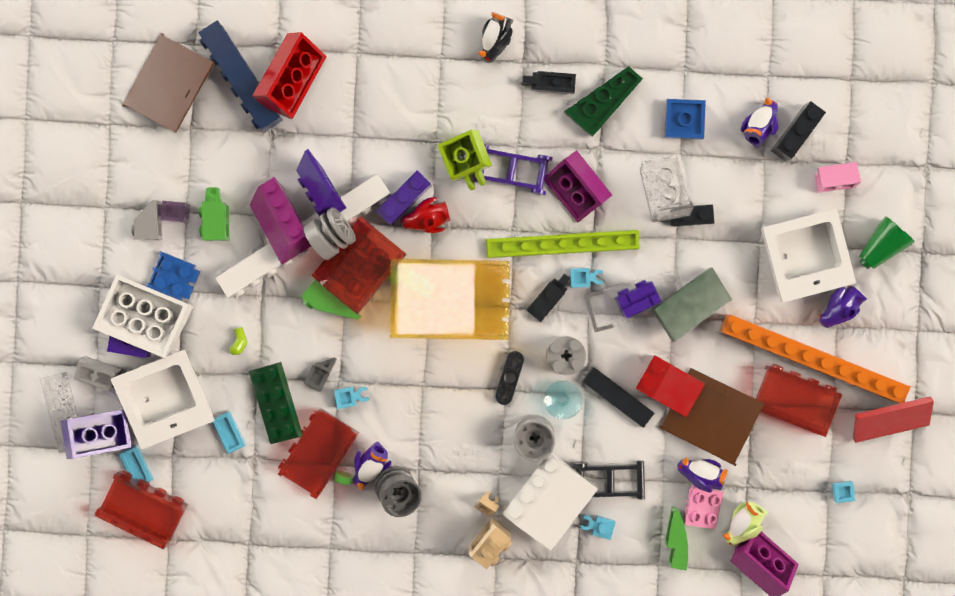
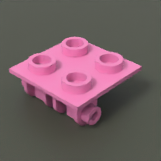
M692 485L689 488L688 495L690 500L686 499V502L689 504L685 505L687 509H685L684 516L682 517L684 525L716 529L724 492L713 490L711 493H708Z

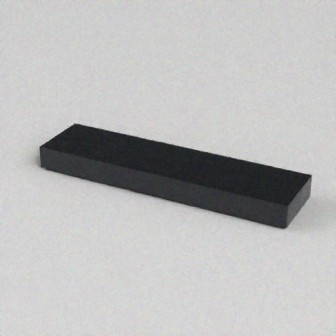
M594 366L582 381L643 428L655 414Z

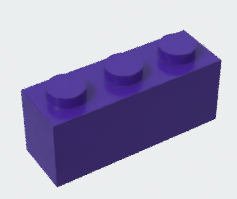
M417 170L377 212L392 226L432 186L431 183Z

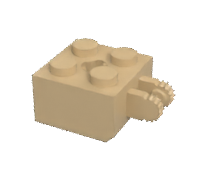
M492 517L469 545L468 554L485 569H488L490 565L493 567L500 558L498 557L502 550L505 552L512 543L510 541V530Z

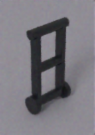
M638 460L637 464L588 466L587 462H572V467H575L576 472L583 477L584 471L607 470V492H596L593 497L637 496L639 500L645 499L643 460ZM637 469V491L615 492L614 470Z

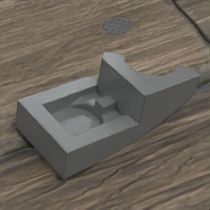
M334 357L312 365L303 383L321 392L337 358Z

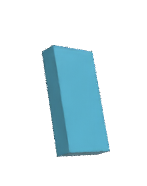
M230 411L214 418L215 420L212 423L227 454L246 446Z
M138 446L118 454L135 489L154 480Z

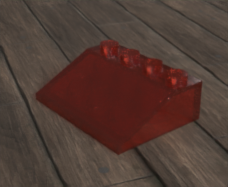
M361 216L351 227L356 241L351 245L348 244L345 249L339 247V253L329 260H324L311 275L357 315L407 255Z

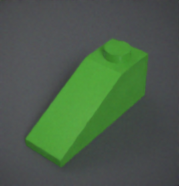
M315 279L301 296L304 299L303 304L311 310L314 308L357 320L362 317L319 279Z

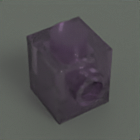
M162 201V205L159 206L161 220L189 223L190 204Z

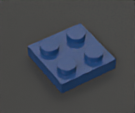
M667 99L665 138L703 140L706 100Z

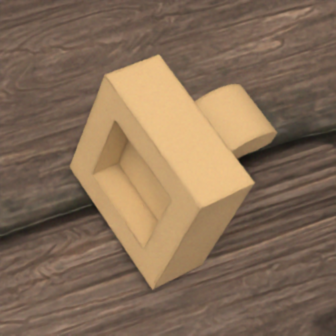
M488 491L477 501L474 507L491 517L499 507L497 505L499 498L496 497L493 501L489 500L488 496L491 492Z

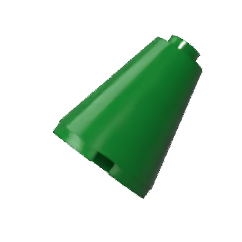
M885 216L859 256L861 260L859 262L867 269L870 267L875 269L910 247L915 241L899 228L894 221Z

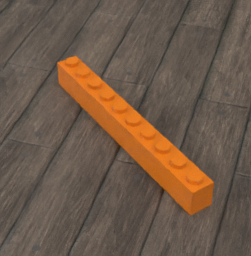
M725 314L719 329L720 333L895 403H904L911 387L730 314Z

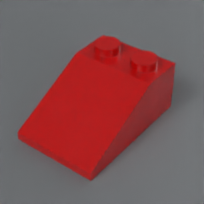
M654 355L635 389L687 417L705 383Z

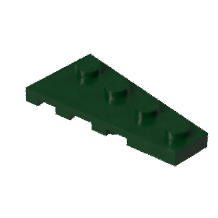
M628 66L563 113L588 135L593 137L643 78Z

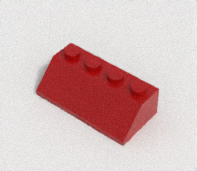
M302 32L287 33L252 96L265 108L293 119L327 56Z

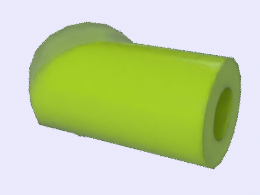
M243 327L234 329L236 341L229 348V352L232 355L241 354L247 346V338Z

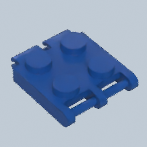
M159 251L160 257L156 267L152 269L153 274L149 283H146V287L178 300L183 298L190 299L194 287L188 284L189 282L196 284L200 271L195 269V264Z

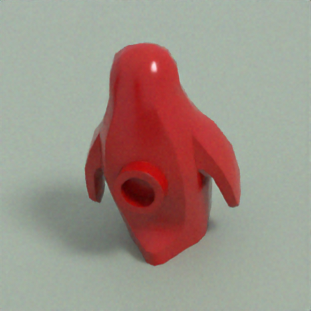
M436 197L423 200L412 213L402 217V226L407 230H419L427 233L444 231L445 228L438 226L451 221L446 201L432 203L437 199Z

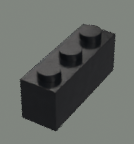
M812 101L806 103L773 146L771 152L785 162L793 159L826 112Z

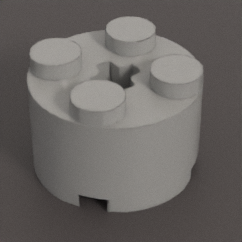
M559 336L549 344L546 350V359L555 372L562 375H572L583 368L586 361V351L579 340L571 336ZM565 350H567L568 353H571V356L568 357V360H565V358L561 357V354H564Z

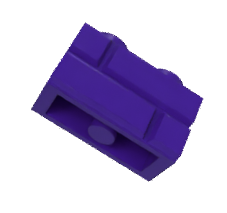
M644 279L635 284L636 287L631 290L625 288L617 292L618 296L614 299L624 319H628L661 303V299L652 281L646 282Z

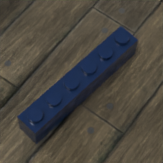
M216 20L198 33L201 36V39H199L205 50L209 49L212 53L209 57L215 62L216 66L219 64L221 67V76L226 82L230 81L233 86L230 88L236 98L240 97L243 103L240 105L246 114L250 113L253 117L251 122L254 127L265 133L282 122L283 119L280 114L265 108L252 96L259 81L222 24Z

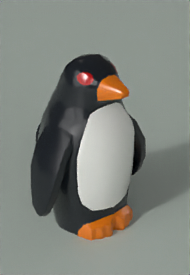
M495 12L491 13L492 18L486 21L482 29L483 50L479 51L478 54L486 63H492L505 50L511 41L513 33L511 25L514 20Z

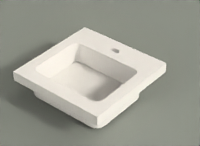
M837 208L761 228L780 303L856 283Z
M185 349L111 378V382L141 450L215 420Z

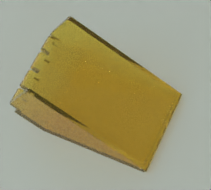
M391 259L390 338L509 340V321H502V317L509 318L510 302H502V298H510V283H502V279H510V261Z

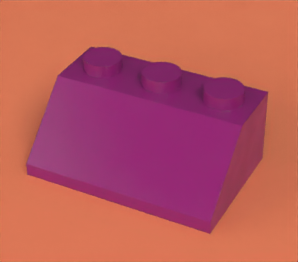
M577 150L545 175V183L577 223L612 196L611 192Z
M762 531L758 536L740 543L730 560L733 565L769 596H781L789 591L799 565Z

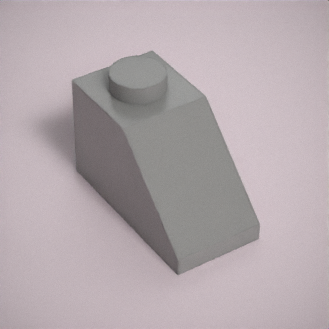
M152 200L134 219L131 232L135 240H163L161 201Z

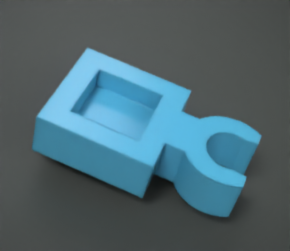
M590 268L569 269L570 288L590 287V281L594 284H603V281L596 280V275L603 273L602 270H595L590 273Z
M354 386L334 390L337 409L357 406L356 400L368 401L369 397L364 398L361 396V392L368 390V388L361 387L356 392L354 391Z
M586 514L582 516L583 519L589 520L587 525L580 524L582 530L593 529L592 535L611 540L616 523L615 520L598 515L595 520H592Z

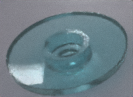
M569 381L553 383L547 389L544 396V404L547 411L558 419H569L575 416L581 409L583 402L581 391L575 384ZM561 396L566 397V401L564 403H561L559 401V398Z

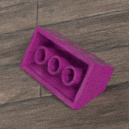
M273 177L258 186L251 200L250 207L277 258L283 265L312 246L304 233L305 225L280 182Z

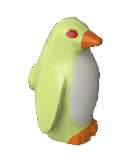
M750 501L738 505L733 512L729 531L723 534L726 542L730 546H737L748 539L758 536L763 528L760 525L768 512L758 504Z

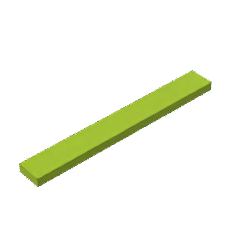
M639 230L486 239L487 258L640 249Z

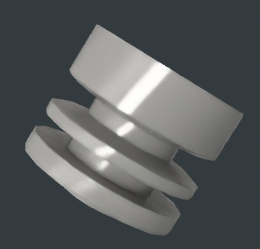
M332 207L327 210V213L321 214V221L314 219L304 227V233L310 245L325 260H329L338 254L339 247L345 249L348 244L351 245L356 241L355 234L348 221L338 210Z
M529 415L517 424L514 445L520 456L529 461H541L552 453L555 446L554 428L545 417ZM533 432H535L536 435H538V439L534 440V438L531 437Z

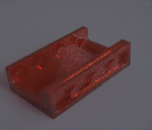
M772 364V367L766 365L765 369L767 371L756 397L757 400L765 403L761 413L826 437L842 397L841 393L836 392L838 388L827 384L825 387L820 386V381L809 377L808 380L802 379V374L790 371V373L784 372V367Z
M322 408L318 411H313L308 419L311 421L309 426L303 427V436H301L297 444L295 442L288 450L290 455L287 460L283 459L278 466L280 471L277 474L280 477L282 475L310 492V496L314 499L320 496L360 433Z
M127 471L115 473L113 476L114 481L102 506L96 510L94 516L164 550L170 544L188 504L181 497L171 496L162 488L150 486V483L146 480L133 479V475Z

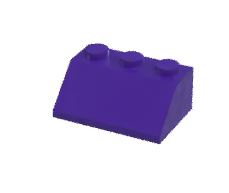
M309 149L305 150L296 169L300 176L297 180L303 189L307 188L308 191L305 194L311 202H315L316 205L313 206L319 216L327 213V210L331 207L342 212L347 207L328 175Z

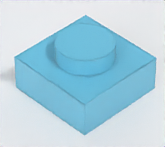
M852 481L832 483L835 503L855 501L854 484Z

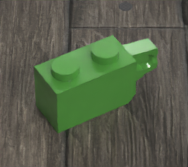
M208 187L206 188L205 202H202V206L199 207V216L202 218V225L199 227L200 237L204 241H230L229 206L222 202L220 188Z

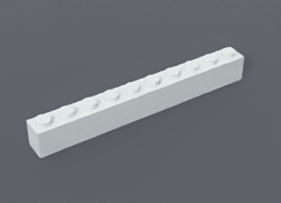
M376 174L341 197L347 208L340 213L348 221L349 225H352L361 214L366 216L374 210L372 207L378 203L380 206L389 199L391 193L380 176ZM316 213L307 220L303 221L304 225H307L314 219H318L320 221L321 219L320 216ZM269 243L215 279L228 298L234 297L237 299L245 293L244 290L251 287L252 289L261 283L260 279L265 276L267 278L277 273L276 269L281 266L283 268L293 263V260L291 259L282 265ZM307 249L297 256L302 257L305 254H307L309 250Z

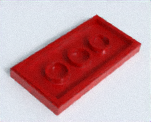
M925 397L855 414L854 442L858 443L930 426L934 405L932 397Z

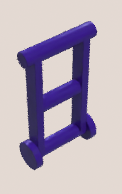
M485 145L488 154L510 158L506 179L484 176L486 181L531 189L530 193L546 195L543 185L548 162H552L553 157L539 154L537 158L491 150L488 149L489 145ZM517 159L540 163L536 185L513 181Z

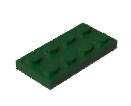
M282 362L249 371L270 444L303 436Z

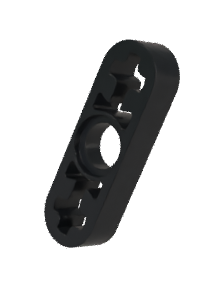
M512 351L507 356L495 394L497 402L501 405H507L512 401L524 363V357L519 351ZM515 354H518V358L521 359L520 363L517 362L515 368H519L518 372L513 369H506L507 365L512 366L513 361L510 360V357H514ZM508 372H512L515 375V381L512 383H507L504 380V376ZM502 383L505 386L513 387L512 390H507L509 399L501 401L499 393H503L505 387H501Z

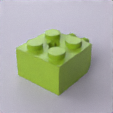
M470 129L437 145L452 181L465 179L468 188L472 191L476 187L471 175L475 174L480 186L486 184L482 170L491 167L492 163L479 130Z

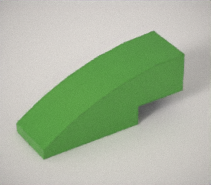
M671 506L665 538V545L671 548L668 564L671 568L687 571V534L679 510Z

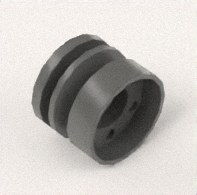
M400 466L389 467L377 476L375 492L385 512L390 516L406 517L419 507L421 491L406 468Z

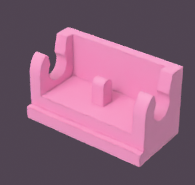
M857 162L818 167V173L815 174L818 193L856 188L861 183Z

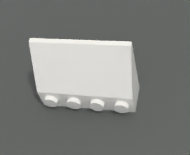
M116 275L92 329L166 358L185 326L193 306Z
M551 453L541 462L504 511L503 515L517 527L552 550L598 488L554 453Z

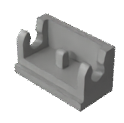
M85 357L78 361L74 379L111 391L114 388L111 378L122 374L123 369L90 357Z

